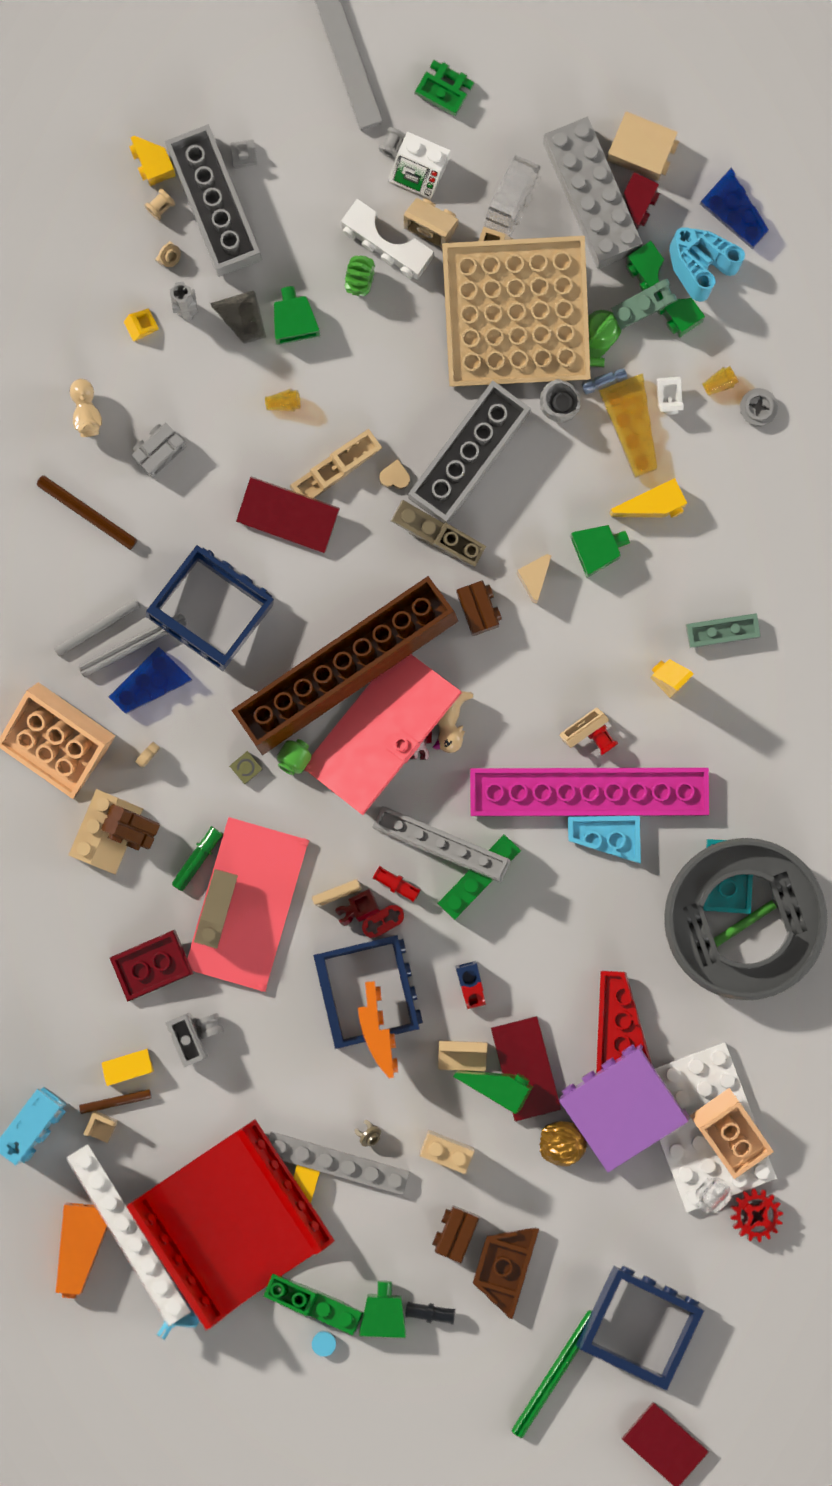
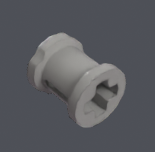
M389 127L387 130L388 135L384 144L379 146V151L388 157L396 159L397 152L406 134L398 129Z

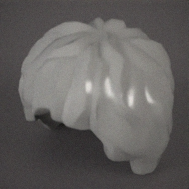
M561 379L551 381L541 392L540 410H542L547 418L555 422L564 423L569 421L581 409L579 392L571 383Z

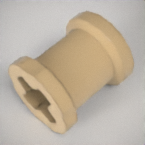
M163 189L158 191L159 195L150 203L144 205L147 211L158 221L170 206L173 207L175 205L174 200Z

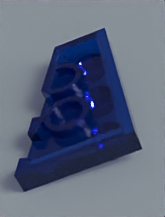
M731 167L701 200L700 205L753 249L768 233L769 229L756 207L752 205L746 195L747 192L740 185Z
M158 647L109 698L125 714H128L193 680Z

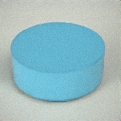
M320 1331L313 1337L312 1349L317 1355L325 1357L334 1352L336 1339L332 1333Z

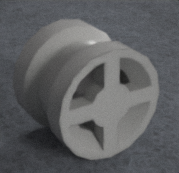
M218 1013L195 1021L196 1025L201 1029V1039L224 1031L223 1027L218 1023Z

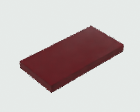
M251 476L236 522L325 553L340 508Z
M534 1016L492 1027L491 1032L502 1073L515 1076L517 1074L523 1075L530 1080L528 1084L533 1086L520 1112L516 1114L512 1112L514 1121L561 1110L538 1017Z

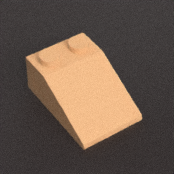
M730 1088L690 1115L734 1179L774 1152Z

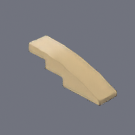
M367 429L331 453L330 457L310 469L309 473L292 483L290 488L294 492L316 498L382 449V446L371 431Z

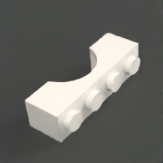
M356 199L341 220L343 233L351 239L356 237L362 241V246L368 251L373 252L375 250L382 255L381 259L391 266L395 264L401 268L400 272L410 279L414 277L418 280L433 260L434 251L415 238L404 244H392L385 241L378 234L375 227L376 211Z

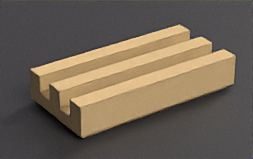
M595 708L560 733L559 736L566 745L572 748L607 723L609 719L599 708Z

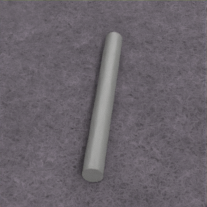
M136 600L131 601L57 646L54 650L58 656H61L140 608Z

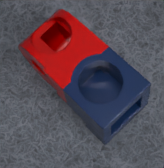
M476 961L456 965L455 968L467 1010L486 1005Z

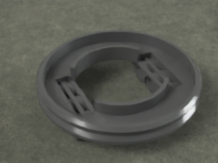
M737 838L707 847L692 857L682 867L674 879L667 896L664 926L668 945L675 960L695 983L709 992L722 997L738 1000H757L784 992L799 982L810 971L824 945L827 932V909L824 895L817 879L799 857L784 847L769 841L754 838ZM736 875H753L769 882L772 889V897L775 899L780 912V919L787 931V935L778 950L768 958L755 963H737L719 956L702 908L710 892L720 882Z

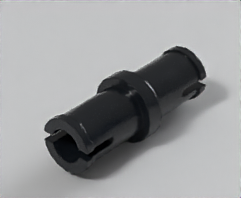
M407 1302L405 1317L427 1320V1323L437 1321L453 1325L455 1309L437 1307L433 1303L423 1305Z

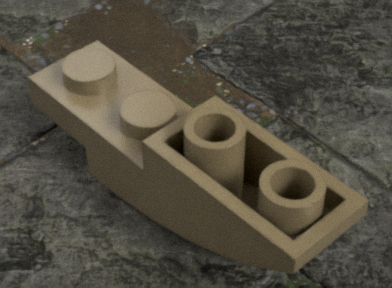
M405 500L400 502L391 519V522L407 530L409 534L473 567L477 565L486 548L484 544L451 525L437 520Z

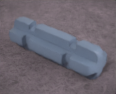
M625 369L616 370L614 374L610 372L595 377L594 380L583 381L582 388L585 394H590L596 389L599 391L614 386L617 382L618 384L626 382L628 376Z

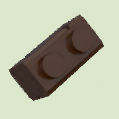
M481 580L456 590L472 636L499 627L498 621L502 620L498 607L493 608L490 599L494 598L490 585L485 586L484 581Z
M115 804L111 805L107 814L108 817L105 818L101 828L102 831L109 833L108 838L118 843H121L124 839L127 841L126 846L138 851L140 847L150 849L160 824Z
M452 1205L451 1210L446 1209L441 1220L445 1224L442 1233L437 1231L432 1245L436 1246L434 1252L462 1263L480 1217Z

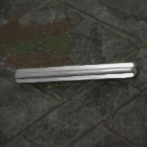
M182 613L172 617L181 625H187V621ZM156 625L79 665V670L84 677H87L169 633Z

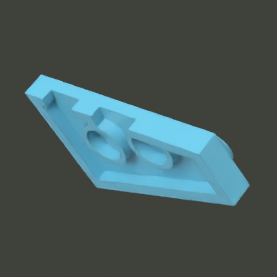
M640 816L568 817L569 842L641 864Z

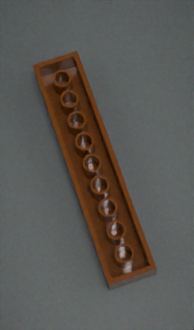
M427 576L231 711L263 756L459 622L457 616L433 581Z

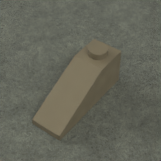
M218 869L214 870L194 939L195 943L213 948L218 947L238 875Z

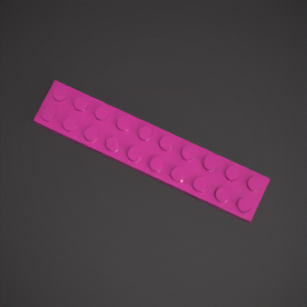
M470 768V816H709V768Z

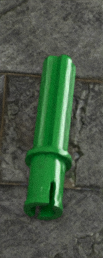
M211 826L201 842L196 843V849L172 881V885L176 889L183 891L207 856L209 854L212 855L211 851L221 836H223V833Z

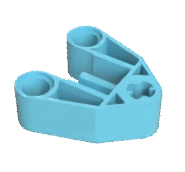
M679 228L669 247L673 271L691 298L699 302L708 299L715 285V277L707 270L710 265H714L721 273L727 276H733L737 274L745 259V252L741 247L710 231Z

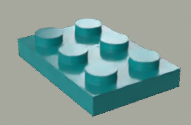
M706 839V848L726 840ZM736 875L720 882L708 895L704 906H702L703 911L751 914L753 875Z

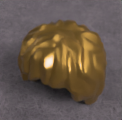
M558 1121L545 1125L542 1129L539 1152L543 1159L555 1165L570 1166L583 1157L586 1152L587 1141L574 1123Z

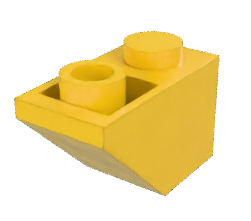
M137 136L130 137L133 145L129 146L134 160L138 158L142 166L138 167L143 181L148 180L149 185L153 186L176 176L164 147Z

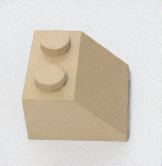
M416 198L404 213V229L442 248V243H449L458 227L456 215L447 209L442 211L436 208V205L428 199L424 198L421 200Z

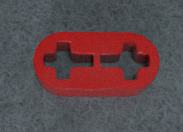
M397 905L387 906L380 910L379 913L364 920L362 924L363 933L369 938L381 936L402 923L404 912ZM390 909L400 912L397 922L389 920L385 923L383 920L390 915ZM369 921L373 923L382 921L383 924L377 928L378 932L376 934L372 931L367 932L366 928L369 927Z

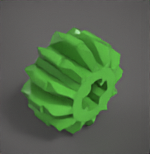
M354 255L350 259L345 277L347 293L355 296H366L370 292L375 273L373 259L362 255Z

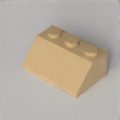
M96 789L68 855L116 874L128 847L126 846L127 841L123 839L121 843L109 839V833L102 831V825L105 818L108 817V811L113 804L141 815L143 808Z

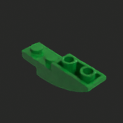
M272 1274L263 1296L350 1335H355L363 1315L362 1311L344 1304L339 1299L276 1274Z

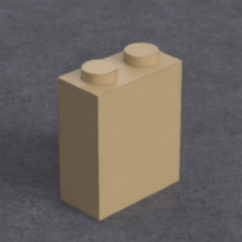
M626 111L609 150L607 161L659 181L661 174L666 175L671 162L667 161L669 154H675L679 141L676 140L678 132Z
M428 1130L420 1150V1157L466 1174L474 1148Z

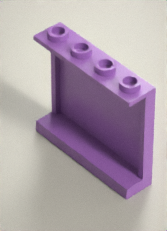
M641 1044L637 1047H634V1045L629 1046L621 1052L623 1056L617 1060L614 1058L607 1060L601 1065L603 1069L597 1073L594 1071L587 1073L581 1078L583 1082L577 1086L572 1083L562 1090L563 1095L559 1099L607 1172L615 1169L681 1127L690 1118L685 1108L681 1109L643 1053V1046Z

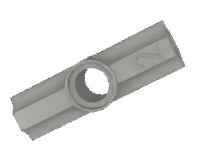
M177 282L170 289L173 313H177L184 320H191L198 311L195 290L186 286L184 282Z

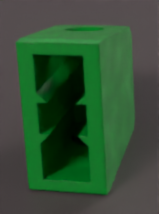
M294 286L282 288L283 300L274 302L276 344L280 345L319 337V327L307 297H297Z
M609 525L575 531L570 535L586 578L620 559L621 554L618 548L630 544L625 530L613 535Z
M378 1281L377 1294L367 1295L359 1336L406 1338L402 1296L392 1295V1281Z

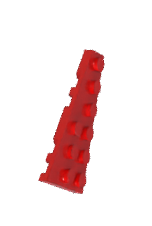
M601 971L596 1073L603 1069L601 1065L611 1058L617 1060L623 1056L621 1052L631 1045L637 1047L641 1044L643 1046V1053L651 1063L627 973Z

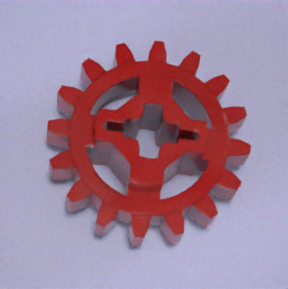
M752 1188L751 1195L743 1191L744 1198L741 1200L736 1197L735 1200L738 1202V1205L731 1206V1209L736 1212L730 1216V1219L737 1221L733 1228H741L739 1231L741 1237L747 1233L748 1241H752L754 1236L758 1242L762 1241V1236H765L768 1240L771 1239L769 1233L772 1231L777 1234L776 1224L782 1225L783 1223L778 1219V1216L783 1215L782 1211L777 1210L781 1205L780 1202L773 1203L772 1201L775 1196L770 1194L766 1197V1191L763 1189L760 1194H757L756 1189ZM754 1199L762 1200L758 1204L750 1205L748 1203ZM770 1207H771V1210H772V1220H771V1221L768 1220V1213H767L768 1210L770 1209ZM742 1209L745 1211L746 1215L744 1223H742L741 1220ZM754 1210L756 1212L760 1211L759 1214L762 1216L760 1220L755 1218L752 1221L754 1216L751 1213ZM756 1226L765 1227V1229L761 1231H751Z

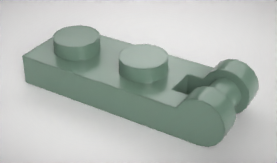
M668 278L611 308L620 329H624L677 301L676 295L672 294L669 288L670 282ZM659 291H661V294L663 296L662 300H660L657 295Z

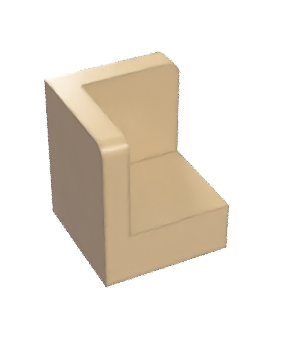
M95 1111L92 1113L83 1135L87 1137L92 1136L109 1143L118 1120Z

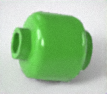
M297 739L296 742L293 740L286 741L276 757L279 762L278 767L292 776L294 774H301L312 758V754L308 750L309 745L300 739Z

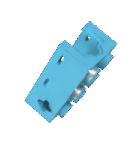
M47 1088L37 1089L0 1137V1154L15 1166L20 1163L25 1164L26 1161L28 1162L37 1151L34 1149L35 1145L43 1143L51 1133V1130L48 1129L51 1124L58 1123L66 1113L64 1107L67 1104ZM15 1142H18V1143H19V1146H18L19 1151H16V1150H15V1148H16Z

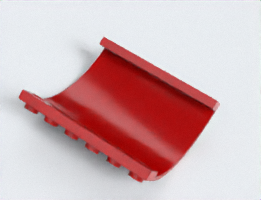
M256 1119L126 1206L206 1331L268 1286L272 1274L284 1275L314 1254L317 1255L335 1242Z

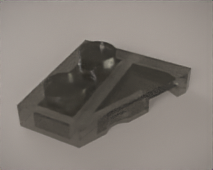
M254 291L211 303V307L244 344L266 337Z

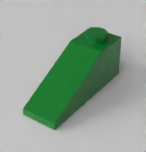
M460 1070L453 1076L514 1114L520 1112L533 1088L532 1085L528 1084L530 1080L520 1074L515 1076L513 1074Z

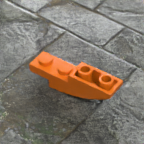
M375 981L365 982L367 1007H358L362 1032L367 1046L381 1070L388 1078H394V1073L398 1072L397 1058H392V1048H396L395 1034H390V1029L380 1030V1025H384L383 1010L378 1011L377 1001H382L381 987L376 986Z

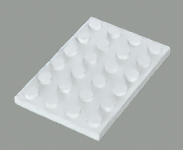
M725 1042L654 1068L681 1109L685 1108L689 1116L730 1088L756 1125ZM691 1117L687 1123L659 1140L686 1212L777 1179L769 1156L734 1179Z

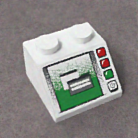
M407 132L397 153L388 182L431 200L450 160V150Z

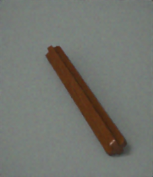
M45 475L39 478L36 485L129 550L134 548L137 543L135 537Z

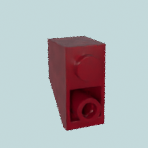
M634 172L624 191L623 199L638 231L640 225H646L650 213L647 211L650 205L655 206L661 193L657 192L658 183Z

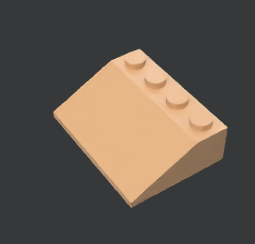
M38 682L29 688L21 699L0 737V749L74 799L107 752L115 735Z

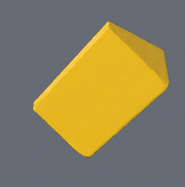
M148 1048L102 1062L107 1086L154 1072Z

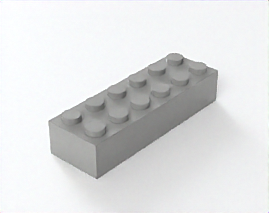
M588 116L544 134V146L581 232L585 236V241L597 269L626 258L641 248L643 243Z
M209 124L165 141L218 277L261 261L259 248Z
M492 380L410 490L408 499L437 520L448 524L529 416L531 408Z

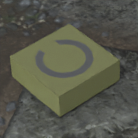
M248 751L229 766L244 784L248 783L263 770Z

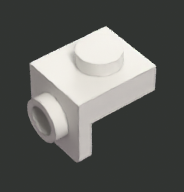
M681 378L656 379L657 400L660 412H664V414H677L678 410H684Z

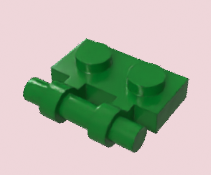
M433 60L430 68L436 71L435 76L426 71L415 90V95L456 116L467 97V94L460 89L465 87L471 90L475 82L468 79V75L462 72L459 74L450 69V65L444 62L441 64ZM444 77H447L455 83L452 86L443 81L442 79Z

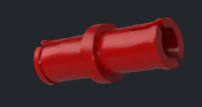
M382 866L378 867L372 878L389 887L392 893L397 892L413 903L421 891L420 888L418 889L403 880L404 877L401 875L396 876L382 868Z

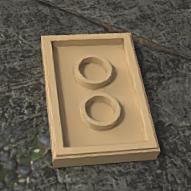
M355 879L314 895L312 900L314 905L320 907L361 891L362 888L359 881Z

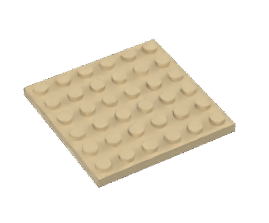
M585 236L442 243L449 387L490 385L492 380L497 384L549 382L556 379L563 381L591 379Z

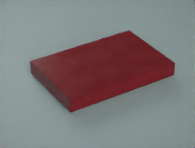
M176 930L167 932L109 957L127 1002L193 974Z
M654 1402L651 1403L621 1438L673 1486H680L709 1453L705 1447Z

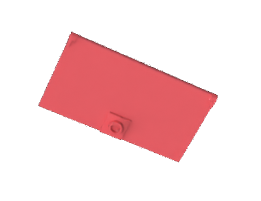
M410 654L371 681L315 750L304 770L360 814L364 815L402 766L408 762L421 746L420 744L462 692Z
M228 817L187 958L192 971L266 992L301 865L310 840ZM215 869L238 875L217 948L194 942Z

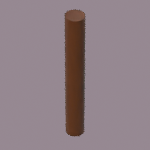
M150 1089L81 1104L79 1109L81 1114L152 1099Z

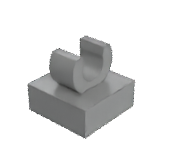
M254 140L230 143L234 168L257 165Z

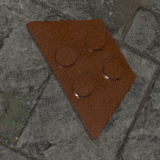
M537 1227L487 1235L474 1275L473 1284L512 1320L538 1236L539 1228Z

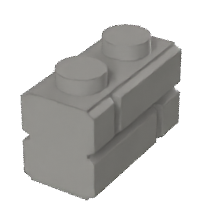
M166 422L162 426L160 424L156 425L149 433L151 436L145 442L143 440L139 441L132 449L134 451L131 454L133 459L151 478L158 474L187 447L185 442Z
M190 1013L166 1022L184 1067L208 1057Z

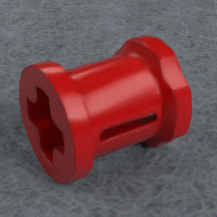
M603 725L588 736L589 739H593L601 755L618 745V742L614 741L607 732L606 725Z

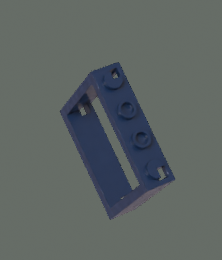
M196 545L146 610V618L218 669L224 671L271 609L274 599L272 595L267 593L265 588L261 587L259 589L253 585V581L244 574L240 576L233 571V566L224 560L221 562L216 559L211 550H206ZM197 562L203 564L261 605V608L225 655L161 610Z
M398 935L313 955L335 1049L363 1043L366 1040L364 1035L343 1039L325 960L381 946L393 945L411 1021L410 1024L389 1028L390 1034L397 1035L420 1029L419 1024L423 1023L420 1009L415 1010L413 1001L418 1000L415 986L409 985L408 977H411L412 973L409 962L404 963L402 954L407 953L404 939L399 940Z
M622 1265L620 1269L613 1266L576 1345L580 1350L667 1391L704 1310L698 1306L699 1301L686 1295V1298L683 1299L677 1296L678 1291L665 1285L664 1289L656 1286L657 1281L643 1275L642 1279L635 1276V1271L629 1267ZM621 1280L691 1312L662 1374L592 1342Z

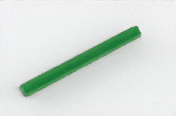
M591 1310L587 1311L513 1426L512 1433L517 1437H524L579 1351L576 1344L589 1319Z

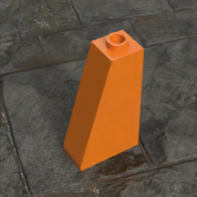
M64 1204L56 1293H62L63 1298H76V1295H80L83 1292L108 1229L95 1205Z

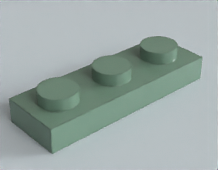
M757 613L686 624L689 648L761 637Z

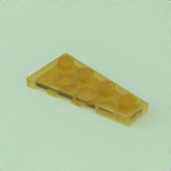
M643 373L599 390L634 478L657 470Z

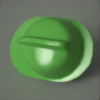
M597 310L588 316L590 357H602L621 334L617 320L609 310Z

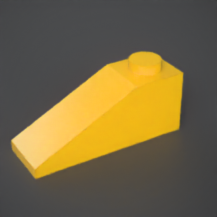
M674 478L612 508L610 515L611 517L662 518L670 515L673 518L684 512L683 508L686 507L687 501Z
M671 659L666 663L661 660L652 669L654 674L651 676V679L671 698L694 673Z

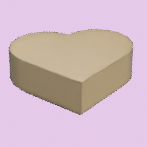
M398 459L383 469L379 475L380 482L385 487L395 486L397 489H405L410 483V476Z
M153 741L135 762L141 768H144L158 752L159 746Z

